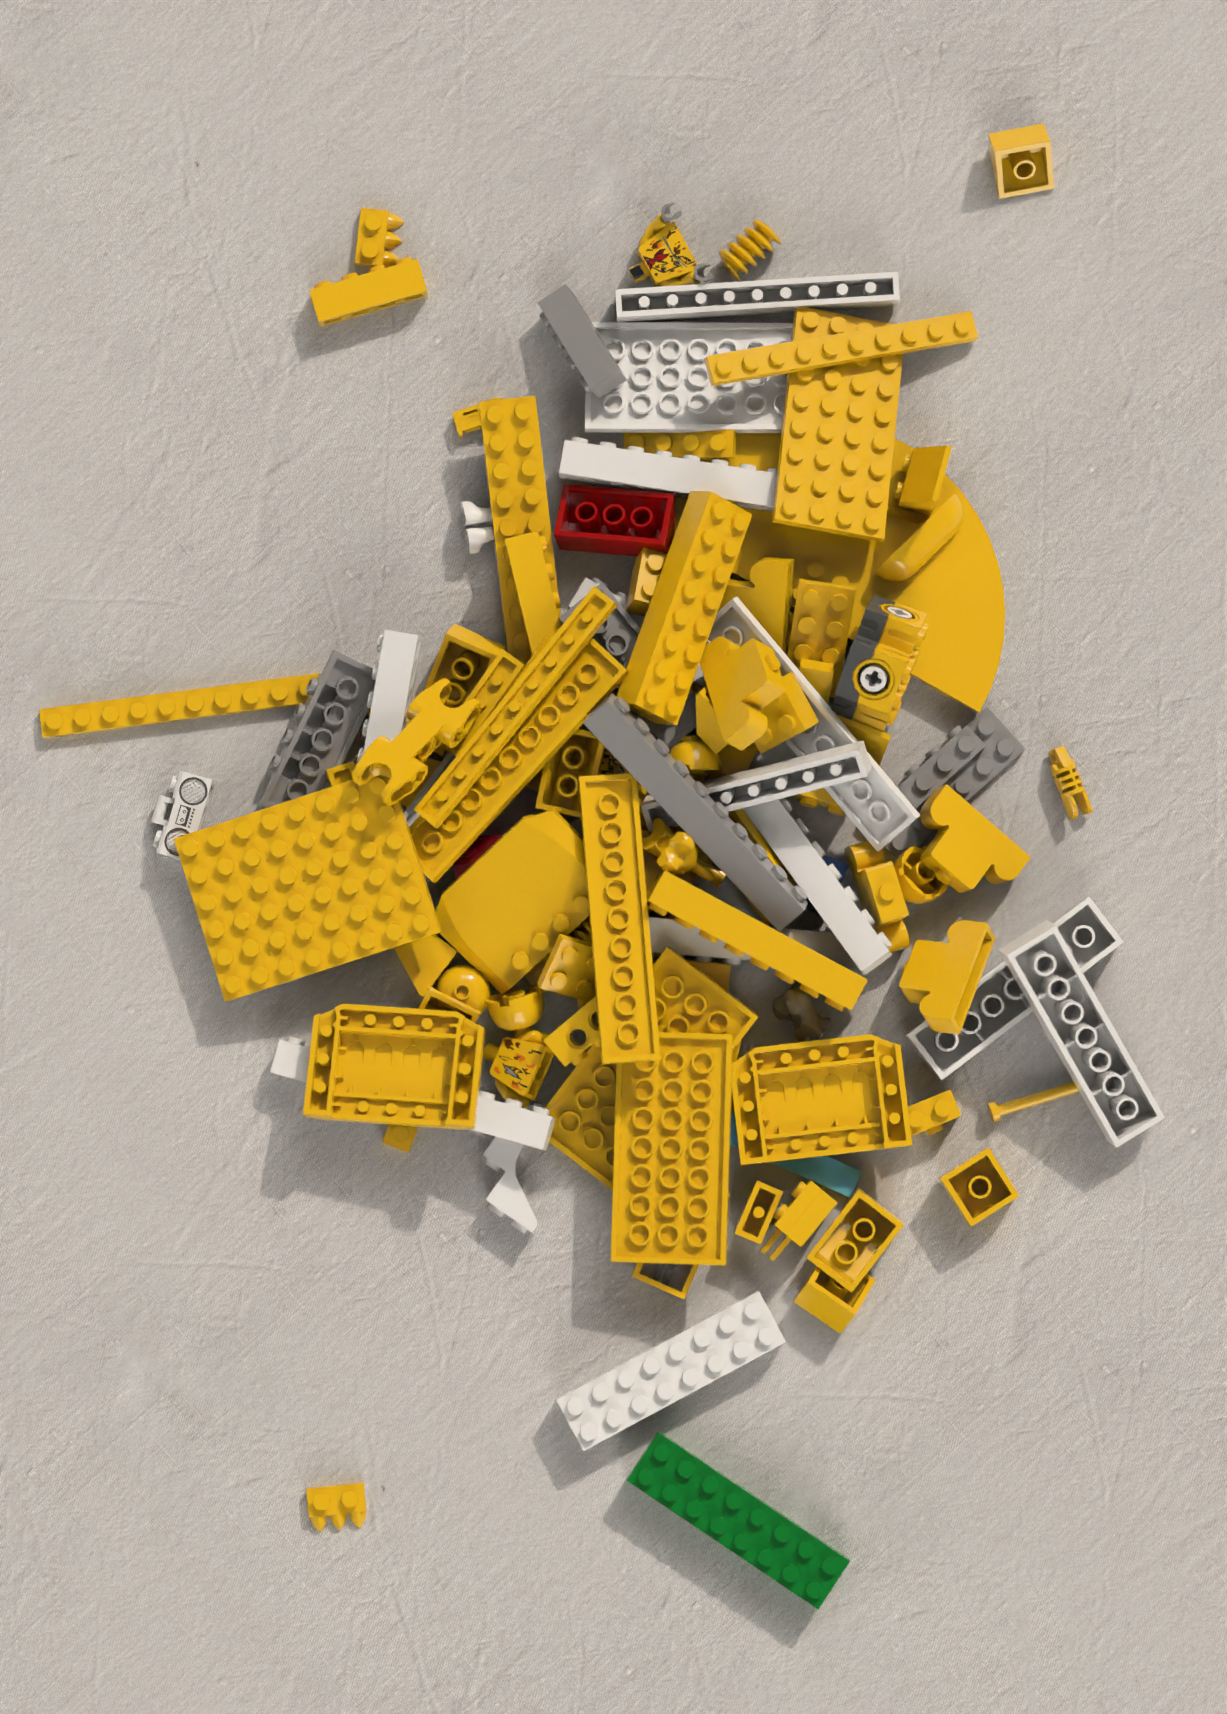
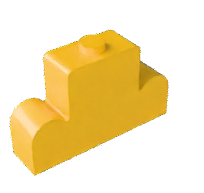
M766 556L752 566L750 570L751 582L729 579L718 610L719 612L731 599L737 596L785 654L787 653L794 559Z
M717 637L705 646L700 666L723 741L740 750H744L759 739L767 729V717L760 710L785 692V685L779 669L780 662L772 648L754 638L739 646L725 637Z
M947 784L936 788L920 810L922 824L928 829L938 830V833L924 850L920 859L936 873L935 876L939 881L949 884L959 893L974 889L983 875L992 884H1000L1015 879L1031 858Z
M868 840L844 848L862 909L866 908L875 921L871 926L877 934L883 932L891 942L892 946L888 948L891 953L908 948L910 946L909 935L902 919L909 916L892 861L884 863L882 849L877 852Z
M968 920L955 922L947 932L949 943L917 940L908 962L904 964L899 987L910 1003L920 1004L921 1014L934 1031L960 1035L996 939L989 925L984 922Z

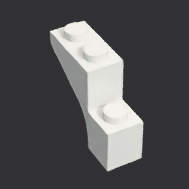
M495 1137L483 1153V1156L487 1158L484 1163L496 1172H499L501 1168L506 1172L486 1198L490 1202L487 1208L500 1217L504 1213L513 1219L511 1225L523 1234L527 1230L533 1233L538 1222L516 1175L517 1159L525 1145Z

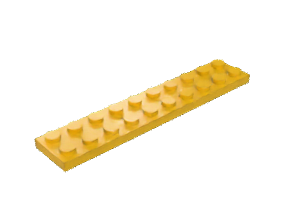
M536 395L478 402L507 653L524 665L531 658L503 539L538 531L539 536L544 535L548 552L543 553L546 564L551 563L555 578L550 583L552 591H558ZM557 608L558 617H561L560 608Z
M590 639L438 829L435 828L422 816H419L409 826L422 871L432 882L436 883L579 729L586 717L616 689L629 671L595 639Z
M630 773L579 776L578 786L602 1064L660 1060L637 780Z

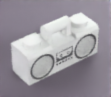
M180 771L178 777L173 776L169 792L173 793L172 798L162 795L158 796L151 820L152 823L164 826L163 831H157L153 847H157V854L180 860L174 838L202 829L215 784L212 779ZM168 804H171L173 808L169 821L164 820Z

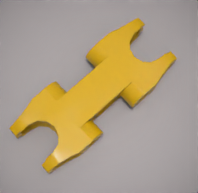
M446 678L437 681L422 691L412 701L406 712V717L411 722L392 741L381 735L369 745L352 772L353 781L360 786L376 776L390 778L381 796L383 803L387 806L394 805L412 793L423 782L428 773V767L423 762L441 743H444L449 748H454L468 735L482 711L481 702L474 698L457 708L444 706L453 689L451 682Z

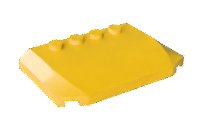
M554 808L537 815L531 814L522 817L442 893L436 909V915L442 931L440 934L501 994L513 987L553 949L559 934L568 936L589 916L583 837Z
M341 1004L331 1011L316 1014L313 1018L303 1115L321 1120L457 1130L475 1129L485 1029L457 1011Z
M871 1034L756 1047L732 1063V1094L741 1165L912 1146L901 1045Z

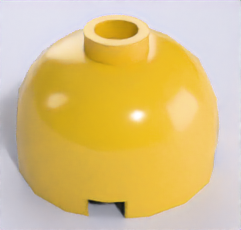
M698 736L682 738V743L676 744L669 751V754L676 761L680 760L689 770V775L695 782H700V779L706 776L710 780L721 777L723 774L719 753L715 754L707 744L699 740Z
M911 846L898 856L893 864L904 900L914 904L933 901L944 893L948 884L939 881L935 876L936 873L920 859V856L927 848L925 846L922 848Z
M468 964L455 965L447 969L439 977L435 987L436 990L480 1011V1015L487 1009L486 1000H491L492 996L490 982L473 966Z
M527 985L529 991L519 990V987L507 990L503 994L499 992L492 995L491 1000H486L491 1019L498 1027L504 1030H514L515 1034L530 1031L531 1025L537 1023L544 1012L545 1004L542 989L538 985Z

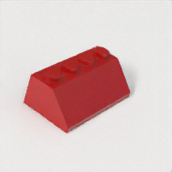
M570 484L563 485L554 530V537L560 550L637 557L643 548L668 554L675 534L674 493Z

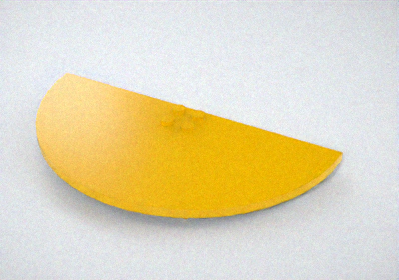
M736 433L735 459L719 460L729 462L728 466L739 467L740 464L754 465L757 467L756 470L767 472L768 468L777 469L781 433ZM894 439L888 498L889 508V504L892 508V505L895 508L898 505L899 499L894 498L898 481L904 483L906 472L901 471L905 455L911 456L913 448L897 439ZM700 459V461L711 463L712 459ZM946 474L944 475L938 501L931 515L920 514L921 518L925 519L921 520L920 524H917L915 521L913 523L911 520L906 521L904 518L901 519L897 516L887 515L885 538L882 542L772 522L773 512L740 507L751 513L752 517L731 575L742 581L751 582L750 570L760 559L766 556L794 559L790 608L793 610L795 609L799 579L856 587L847 640L853 643L858 633L865 610L873 595L894 601L895 604L899 603L927 613L925 623L930 625L921 647H916V649L920 650V653L910 675L944 696L954 699L980 713L991 690L1003 647L1005 629L1004 588L998 560L978 514L965 495ZM956 494L959 497L963 506V521L959 530L912 577L902 581H889L875 575L880 566L925 520H928L951 496ZM675 497V532L688 498Z

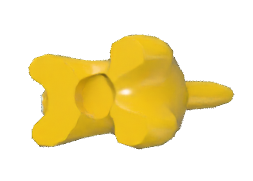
M654 819L653 832L647 838H642L643 850L659 857L657 863L660 868L675 874H683L690 870L704 879L713 881L715 879L714 874L698 860L699 850L693 839L684 832L678 831L675 834L662 819Z

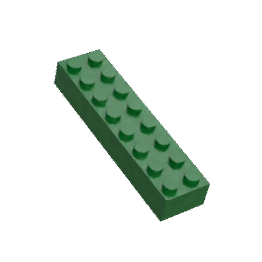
M660 1431L656 1432L626 1478V1481L818 1610L850 1563L849 1558Z

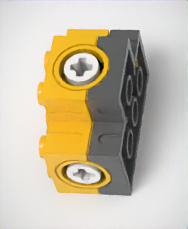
M873 595L865 610L858 633L851 645L835 691L836 696L831 709L836 715L850 720L853 719V721L884 732L887 724L893 725L900 710L904 692H906L910 682V674L920 653V650L916 649V647H921L930 625L925 623L927 613L899 603L895 604L894 601Z

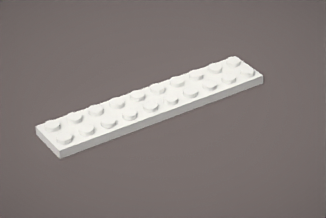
M737 596L731 599L717 613L706 645L717 637H725L739 646L754 638L774 650V654L780 662L779 669L782 677L793 672L819 720L814 726L785 741L794 753L800 757L858 742L855 736ZM868 753L871 770L867 777L824 787V789L876 851L879 852L914 822L920 814Z

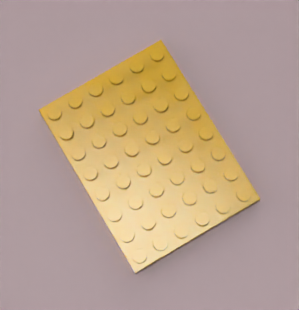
M376 776L360 786L353 780L174 838L225 1002L442 932L401 801L391 806L383 803L381 794L390 778Z

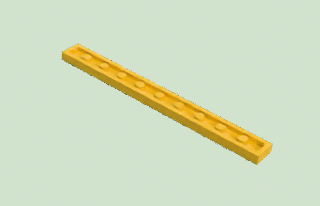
M969 311L706 356L704 361L711 386L974 342L979 337L972 312Z
M593 586L414 808V811L438 829L615 610L618 605Z
M321 673L39 709L42 737L50 738L297 706L299 703L305 704L309 694L305 693L310 679L312 677L317 679Z

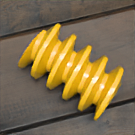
M755 219L752 222L754 229L750 227L744 229L746 237L741 234L736 236L737 244L733 242L727 244L729 252L724 249L719 251L722 264L737 281H740L739 270L745 274L749 273L746 266L747 263L754 267L757 266L755 256L763 260L766 258L763 252L764 248L771 252L774 251L771 244L772 241L781 245L780 239L773 230L759 220Z

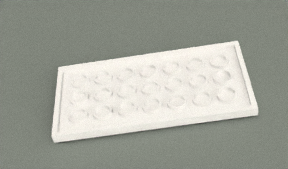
M592 322L627 380L600 399L593 391L587 393L585 390V432L692 433L734 429L736 433L782 432L788 373L711 386L704 359L709 355L791 342L793 323Z

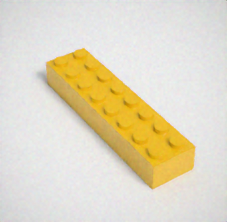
M690 491L626 668L629 672L622 680L616 696L617 698H622L628 704L631 711L656 724L677 726L752 517L751 513L712 491Z
M660 869L647 893V901L650 902L648 907L663 916L670 912L675 915L673 921L689 930H691L693 925L701 929L699 935L715 944L718 939L726 943L724 948L739 957H742L743 953L750 955L749 962L765 971H767L769 966L776 969L774 975L791 985L794 980L802 983L799 989L816 998L819 994L826 996L824 1002L840 1011H843L845 1007L850 1010L853 1009L868 979L663 869Z

